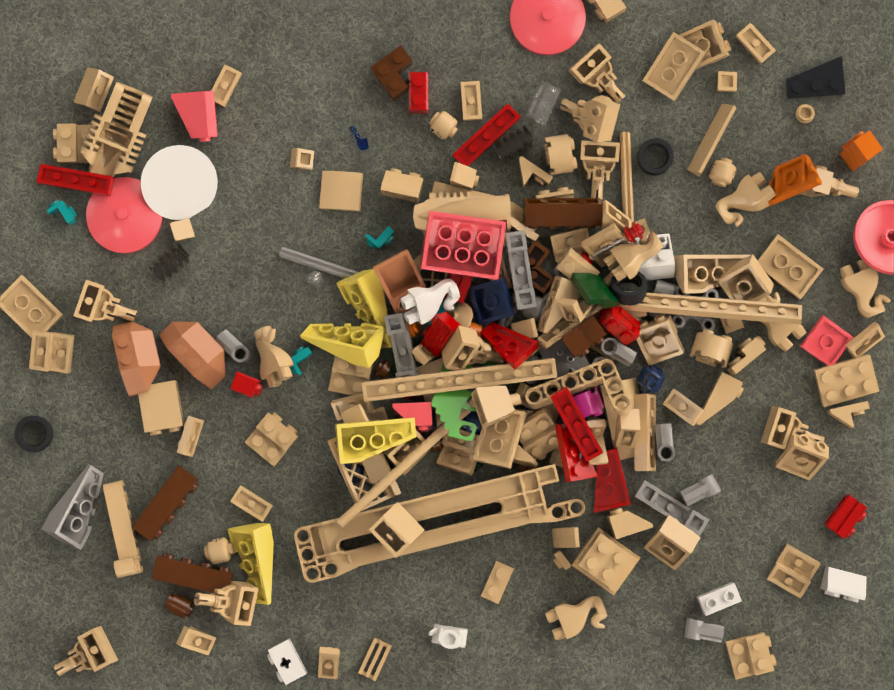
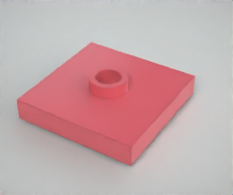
M821 315L800 347L828 366L837 362L846 349L845 345L854 337L824 315Z

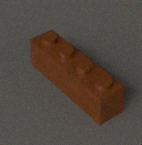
M524 198L523 222L525 226L531 229L539 228V226H547L552 229L558 228V226H566L567 228H577V226L595 228L596 226H602L603 204L600 198Z
M179 465L132 528L149 541L158 540L164 532L162 530L166 523L169 525L176 515L173 513L176 509H181L186 504L187 499L185 498L189 492L193 494L198 488L199 484L197 482L199 479Z
M163 553L162 556L158 555L151 578L215 593L214 589H222L231 584L234 573L230 572L231 568L219 566V569L211 568L212 564L200 561V565L192 563L193 559L182 557L181 560L173 559L174 555Z

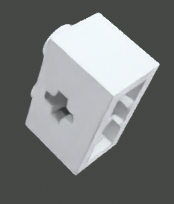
M733 582L696 597L705 616L742 601Z
M290 638L268 650V660L271 665L275 664L278 669L276 675L280 682L284 681L285 685L308 673ZM283 657L286 660L290 659L289 667L286 665L282 666Z

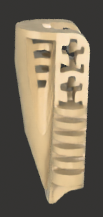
M116 82L103 116L98 114L93 116L101 120V122L91 121V124L97 126L98 129L89 126L88 130L96 134L87 133L86 137L92 139L93 142L85 139L83 141L84 144L91 147L81 146L79 151L83 153L90 163L89 172L113 177L120 173H132L134 167L126 162L135 164L136 160L130 158L129 155L139 156L138 153L132 151V148L141 151V147L135 145L134 142L143 145L144 141L136 137L137 135L143 138L147 136L139 130L153 96L123 83Z
M460 191L459 197H457L456 192H453V197H450L449 192H446V197H443V193L439 192V198H436L435 192H429V199L414 205V225L424 235L429 211L497 221L506 220L505 233H509L511 230L509 194L503 196H471L470 191H467L466 197H464L463 191Z

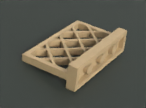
M335 437L327 442L352 499L356 503L361 493L364 495L367 493V491L363 490L364 482L372 484L373 488L378 481L371 483L369 478L366 477L365 469L363 475L354 472L357 463L363 466L362 462L353 463L351 470L346 468L344 464H340L338 449L334 443L336 442ZM353 476L361 479L359 488L353 485ZM396 480L383 491L385 497L380 498L377 496L375 498L376 501L371 502L363 510L401 494Z

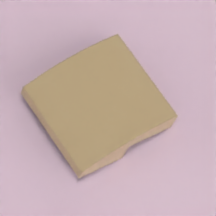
M322 171L319 208L325 210L360 211L363 173Z
M33 331L29 369L70 373L75 335Z
M459 429L462 436L467 437L471 435V433ZM447 433L441 442L444 447L436 463L441 467L472 476L477 461L473 460V456L480 435L475 434L472 441H466L450 437Z
M786 543L767 580L801 599L811 583L810 580L819 568L820 562Z

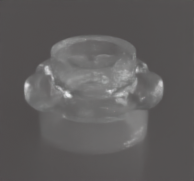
M311 271V273L306 274V282L309 285L320 287L321 283L324 282L320 272Z

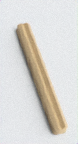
M621 132L619 136L623 214L629 217L632 223L634 222L630 132Z

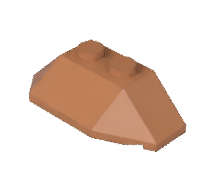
M131 321L114 325L112 338L120 373L128 396L148 392L161 367L153 331Z
M172 321L159 334L167 349L196 379L211 390L226 377L225 350L199 322Z

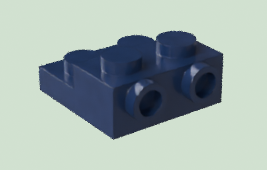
M505 278L469 288V298L473 303L474 315L479 325L515 315Z

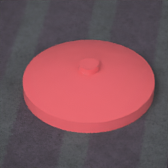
M514 0L510 11V25L515 38L524 48L539 55H556L570 49L582 35L586 21L582 0Z
M130 177L114 178L111 196L93 193L86 209L87 226L93 238L104 248L116 253H134L144 249L157 237L163 222V217L154 212L146 203L141 190V181Z
M894 200L880 201L866 208L856 221L853 232L854 245L861 259L872 269L889 275H894Z

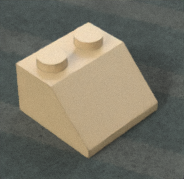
M393 168L390 171L386 170L380 189L381 195L419 203L424 181L423 178H420L421 175L411 172L409 175L401 174V170Z
M753 254L736 263L717 280L727 296L733 300L758 301L770 295L774 286Z
M622 508L609 511L610 515L606 516L614 539L653 528L652 523L629 511H623Z
M668 515L646 543L644 549L676 570L692 553L701 537L682 525L677 519Z

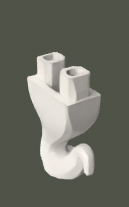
M444 279L430 288H410L407 290L408 295L400 298L405 310L412 309L404 313V318L409 325L417 321L422 325L435 316L446 293L447 297L444 300L443 307L447 311L454 309L453 305L460 298V293L452 279Z
M434 624V628L429 632V635L432 636V643L440 644L445 648H465L468 629Z

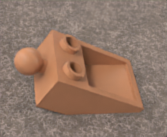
M405 249L373 266L384 293L396 314L412 310L411 308L405 310L400 298L408 295V289L414 287L426 288L408 249Z

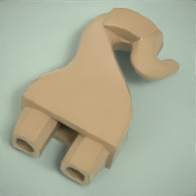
M761 172L752 177L749 174L746 175L733 194L723 197L716 203L715 208L726 224L735 222V226L738 227L744 219L740 213L728 212L729 209L735 208L751 212L760 211L768 207V201L776 196L770 185L762 190L759 189V187L767 183Z
M654 231L649 234L648 238L646 232L642 234L643 239H639L640 245L627 243L610 249L612 254L605 258L604 262L618 282L626 276L630 280L635 277L642 263L656 255L664 247Z
M859 260L856 262L860 270L858 273L854 274L851 265L840 268L841 283L847 291L855 296L859 313L867 319L884 312L885 307L882 301L889 303L891 300L885 295L880 294L874 298V307L869 306L878 285V273L863 260Z
M775 292V299L768 295L758 300V302L780 303V297L778 292ZM759 321L766 326L770 342L784 352L793 346L787 338L790 333L798 340L806 334L803 326L799 324Z
M265 326L256 330L254 336L261 358V380L267 379L269 387L273 388L282 384L281 381L293 377L290 367L294 364L284 350L270 344L275 338L276 329H272L271 326Z
M590 596L577 605L558 604L546 612L545 615L549 623L559 619L561 624L560 627L552 630L555 640L569 639L579 634L586 623L591 608L596 609V613L591 618L592 626L595 628H605L604 624L599 623L607 617L601 598Z

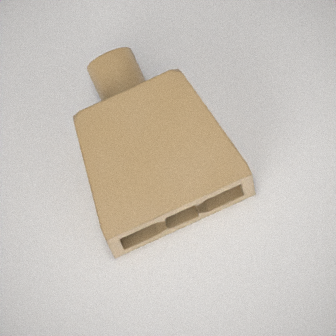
M506 386L478 387L471 393L482 428L508 418L514 412L513 406L521 403L519 394L509 395Z

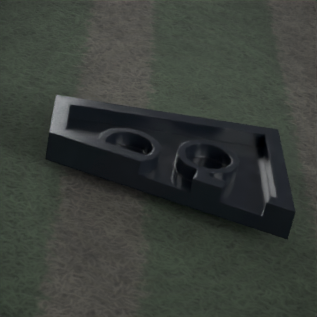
M842 56L786 80L788 99L844 95L845 81Z

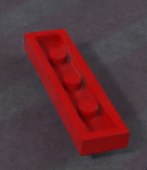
M509 104L505 105L452 156L460 164L469 167L521 119V116Z
M40 164L36 182L42 185L111 196L114 177Z
M565 386L552 393L550 398L586 462L602 454L603 450L568 387Z

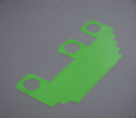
M443 361L441 372L452 371L445 368ZM487 361L482 364L491 366L494 364V362ZM473 364L467 365L465 369L473 368ZM462 389L434 393L431 406L436 408V414L441 415L440 421L445 422L444 428L449 430L448 436L472 441L475 436L476 425L459 420L462 408L477 412L475 407H470L467 403L472 392ZM463 425L470 426L472 429L471 435L467 437L462 436L459 432L460 427Z

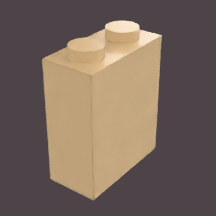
M176 380L151 384L148 392L138 394L145 433L150 432V436L162 434L161 430L169 429V433L181 431L180 427H184V418L178 382Z

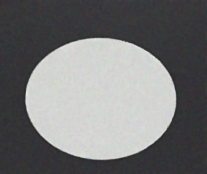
M184 145L166 147L155 153L146 163L141 176V190L146 203L154 212L171 220L189 219L209 207L217 191V174L210 159L201 151Z

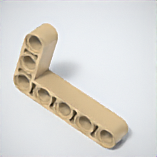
M609 359L601 360L530 388L525 395L529 407L539 409L553 403L548 394L551 388L560 390L566 386L567 382L575 381L576 385L573 388H568L571 395H575L603 384L616 414L624 416L631 409L628 395L614 362ZM604 367H611L612 371L610 373L602 372ZM593 374L594 378L587 381L584 379L585 375ZM612 384L620 386L616 391H611L609 387ZM533 395L540 396L537 402H531L530 398ZM620 401L627 403L623 409L617 408L616 405Z
M123 480L103 484L119 560L114 561L117 578L143 572V566L140 565L139 547H136L135 543L137 542L135 529H132L131 525L133 523L131 511L127 507L129 505L127 493L123 489V486H125Z

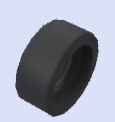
M659 138L645 141L637 153V163L640 169L652 176L665 173L671 167L674 159L673 149L670 144ZM651 146L661 147L666 153V162L659 168L648 166L644 160L645 151Z
M639 271L631 280L626 276L619 282L613 275L610 290L620 304L635 305L646 297L647 280ZM622 283H633L640 288L633 292H625L617 286Z
M27 416L17 424L15 439L22 449L29 452H40L51 444L53 428L43 417ZM32 422L41 424L45 430L44 440L37 445L28 444L23 437L24 428Z

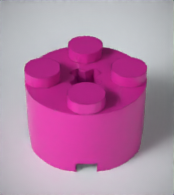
M597 386L572 395L584 418L590 415L596 417L603 414L602 409L605 406Z

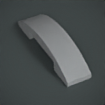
M525 231L505 233L517 310L537 307Z
M404 313L384 316L387 335H390L397 369L395 373L396 378L417 375L416 360L411 353L414 349Z
M646 480L642 482L634 496L666 517L670 515L677 519L682 525L692 530L698 536L701 535L709 521L708 518L677 501Z

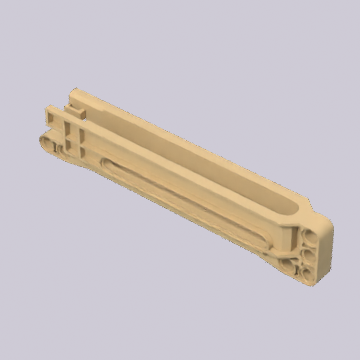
M555 464L400 502L399 504L416 521L493 502L501 504V511L423 531L399 556L530 523L558 522L578 517L584 513L585 504L579 499H571L555 503L547 508L542 486L559 482ZM574 502H578L581 505V511L578 513L571 511V505ZM395 504L360 512L343 528L336 522L338 518L298 528L294 533V539L305 580L310 583L340 576L362 565L394 558L393 554L381 542L351 550H343L341 542L345 539L371 533L369 529ZM555 507L562 509L563 513L559 518H555L552 515V510ZM301 530L308 532L309 537L306 541H301L298 537ZM305 549H310L313 552L311 560H306L303 557ZM329 563L336 565L337 571L335 574L327 572L326 567ZM310 568H314L318 572V576L315 579H311L307 575Z

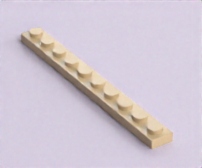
M646 293L644 300L635 305L619 304L620 307L627 311L801 325L802 305L658 293Z
M555 358L524 361L517 369H514L509 364H500L362 382L364 402L557 378Z

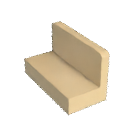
M88 67L77 91L74 103L101 112L114 77L99 69Z
M510 201L511 229L514 231L524 230L527 240L536 241L539 236L535 233L536 229H531L524 225L523 208Z

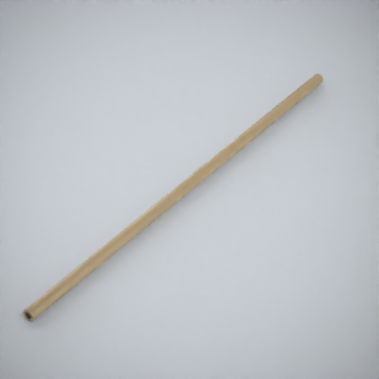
M612 272L604 278L608 287L611 285ZM540 346L527 359L531 358L539 349H541ZM471 398L467 403L470 407H475ZM462 408L459 420L466 417L471 410ZM445 423L338 518L336 522L340 527L343 528L444 437L449 432L448 429L444 428Z

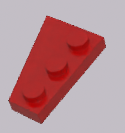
M491 322L480 332L481 339L490 344L491 348L514 369H517L539 348L538 341L494 322Z
M566 424L555 425L565 481L572 482L598 477L594 466H590L589 462H586Z
M618 448L606 450L608 463L597 465L598 477H596L594 513L631 505Z

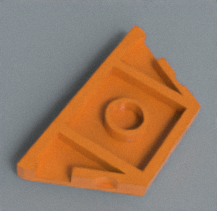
M803 154L775 167L772 179L768 185L771 186L776 196L768 201L769 206L822 184L809 156Z

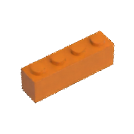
M870 130L865 134L861 131L842 146L843 151L839 154L853 172L881 152L883 148Z

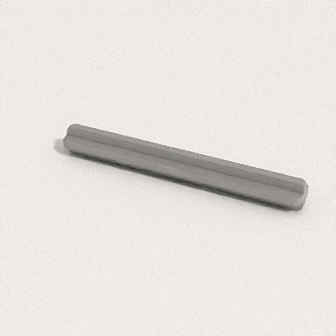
M282 247L279 252L281 258L342 278L359 273Z

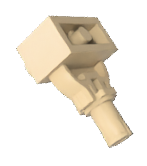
M600 43L596 44L568 71L580 84L585 83L589 87L596 88L599 93L604 90L618 103L625 97V94L614 84L613 80L617 77L612 73V65L609 61L612 57Z
M606 98L592 99L587 102L579 100L577 104L568 99L562 100L561 104L565 105V107L560 106V109L572 114V117H577L573 121L578 123L584 131V137L596 142L611 141L620 104Z
M581 141L580 160H583L587 179L590 180L591 172L593 173L591 198H596V190H598V198L603 199L604 173H606V181H609L610 173L615 168L616 162H619L620 143Z
M816 165L815 169L822 184L800 193L808 197L829 195L831 192L833 196H840L842 194L856 198L859 188L845 184L841 178H833L834 172L827 171V167Z
M89 280L85 281L73 316L89 322L105 319L113 321L114 317L108 316V314L131 322L134 321L135 317L126 315V313L136 315L137 310L112 303V301L120 303L121 299L115 298L110 291L104 288L105 286Z
M463 326L457 327L442 350L444 366L450 370L465 369L467 365L482 364L487 361L503 364L505 361L494 350H491L490 344L484 343L477 336L475 329Z
M772 406L760 443L785 450L787 442L794 433L797 435L805 434L812 441L816 439L824 442L825 438L824 436L800 429H808L809 426L801 423L796 417L797 413Z
M231 581L230 585L222 589H214L215 593H196L195 597L199 598H194L195 605L212 606L210 607L212 612L219 613L233 625L251 626L259 588L248 582Z
M99 626L78 636L79 641L75 644L74 649L68 652V655L75 652L76 654L55 664L54 669L57 670L64 667L56 672L57 675L61 676L82 664L81 667L76 669L77 672L84 669L96 672L118 661V658L102 626Z

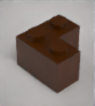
M400 45L370 67V69L393 102L409 91L407 84L399 74L413 65V62Z
M534 240L527 250L533 288L541 295H544L554 281L552 275L540 268L550 254V251Z
M592 315L561 339L574 357L579 356L582 358L590 352L588 348L592 344L597 346L605 340L604 336L606 333Z

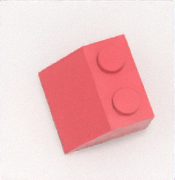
M431 402L392 404L394 413L401 419L415 418V428L419 433H428L429 429H433Z

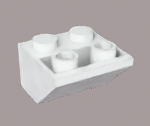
M670 234L657 235L664 247L640 266L639 272L645 276L646 280L674 278L675 261ZM639 237L635 238V243H632V244H639V245H640V243H639V239H640V238H639Z
M825 566L820 589L825 590L824 594L839 598L840 594L844 595L843 599L858 603L859 599L865 600L866 576Z

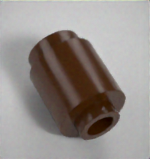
M170 594L164 605L168 612L182 619H185L186 616L190 617L194 610L193 602L178 594Z

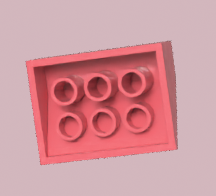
M429 211L419 269L498 280L506 222Z

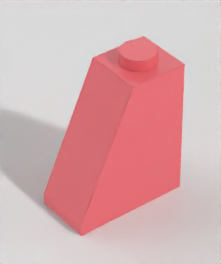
M214 91L171 94V98L191 139L199 138V142L211 141L210 137H218Z

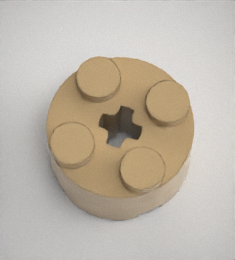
M568 134L544 137V141L548 142V144H544L547 165H550L552 169L548 170L550 175L573 172V169H577L576 157L572 155V150H575V146L571 136L569 137Z
M703 329L702 332L696 334L690 357L692 358L695 355L696 361L714 367L717 364H722L721 368H726L733 348L732 338L725 335L719 337L714 335L713 331Z

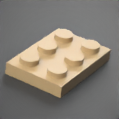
M673 32L642 81L673 101H676L706 52Z
M779 234L757 260L770 278L799 300L824 270Z
M23 275L0 296V308L31 338L33 331L48 332L63 316Z
M869 354L813 370L823 407L879 392Z
M514 409V412L508 418L482 428L473 460L511 469L526 413Z

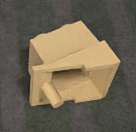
M597 527L571 565L614 596L641 557Z

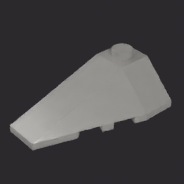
M88 464L51 510L41 530L66 544L82 550L92 526H88L90 515L95 514L96 509L92 508L94 498L99 496L104 473Z

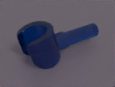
M351 126L350 129L357 140L358 148L360 150L369 149L367 138L361 139L355 126Z

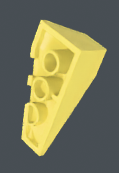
M374 269L363 270L338 281L336 284L348 305L350 303L357 311L355 314L357 318H361L365 323L385 328L381 348L392 347L390 335H387L384 316L388 315L384 292Z
M345 323L344 326L336 327L333 324H310L300 336L301 339L353 365L369 368L379 357L385 328L370 323H362L361 326H351V323Z
M415 418L335 424L340 464L361 462L416 438Z
M253 523L229 528L228 534L230 543H233L234 553L238 552L242 563L239 564L240 569H244L249 576L246 582L259 588L256 604H271L274 541L270 524Z

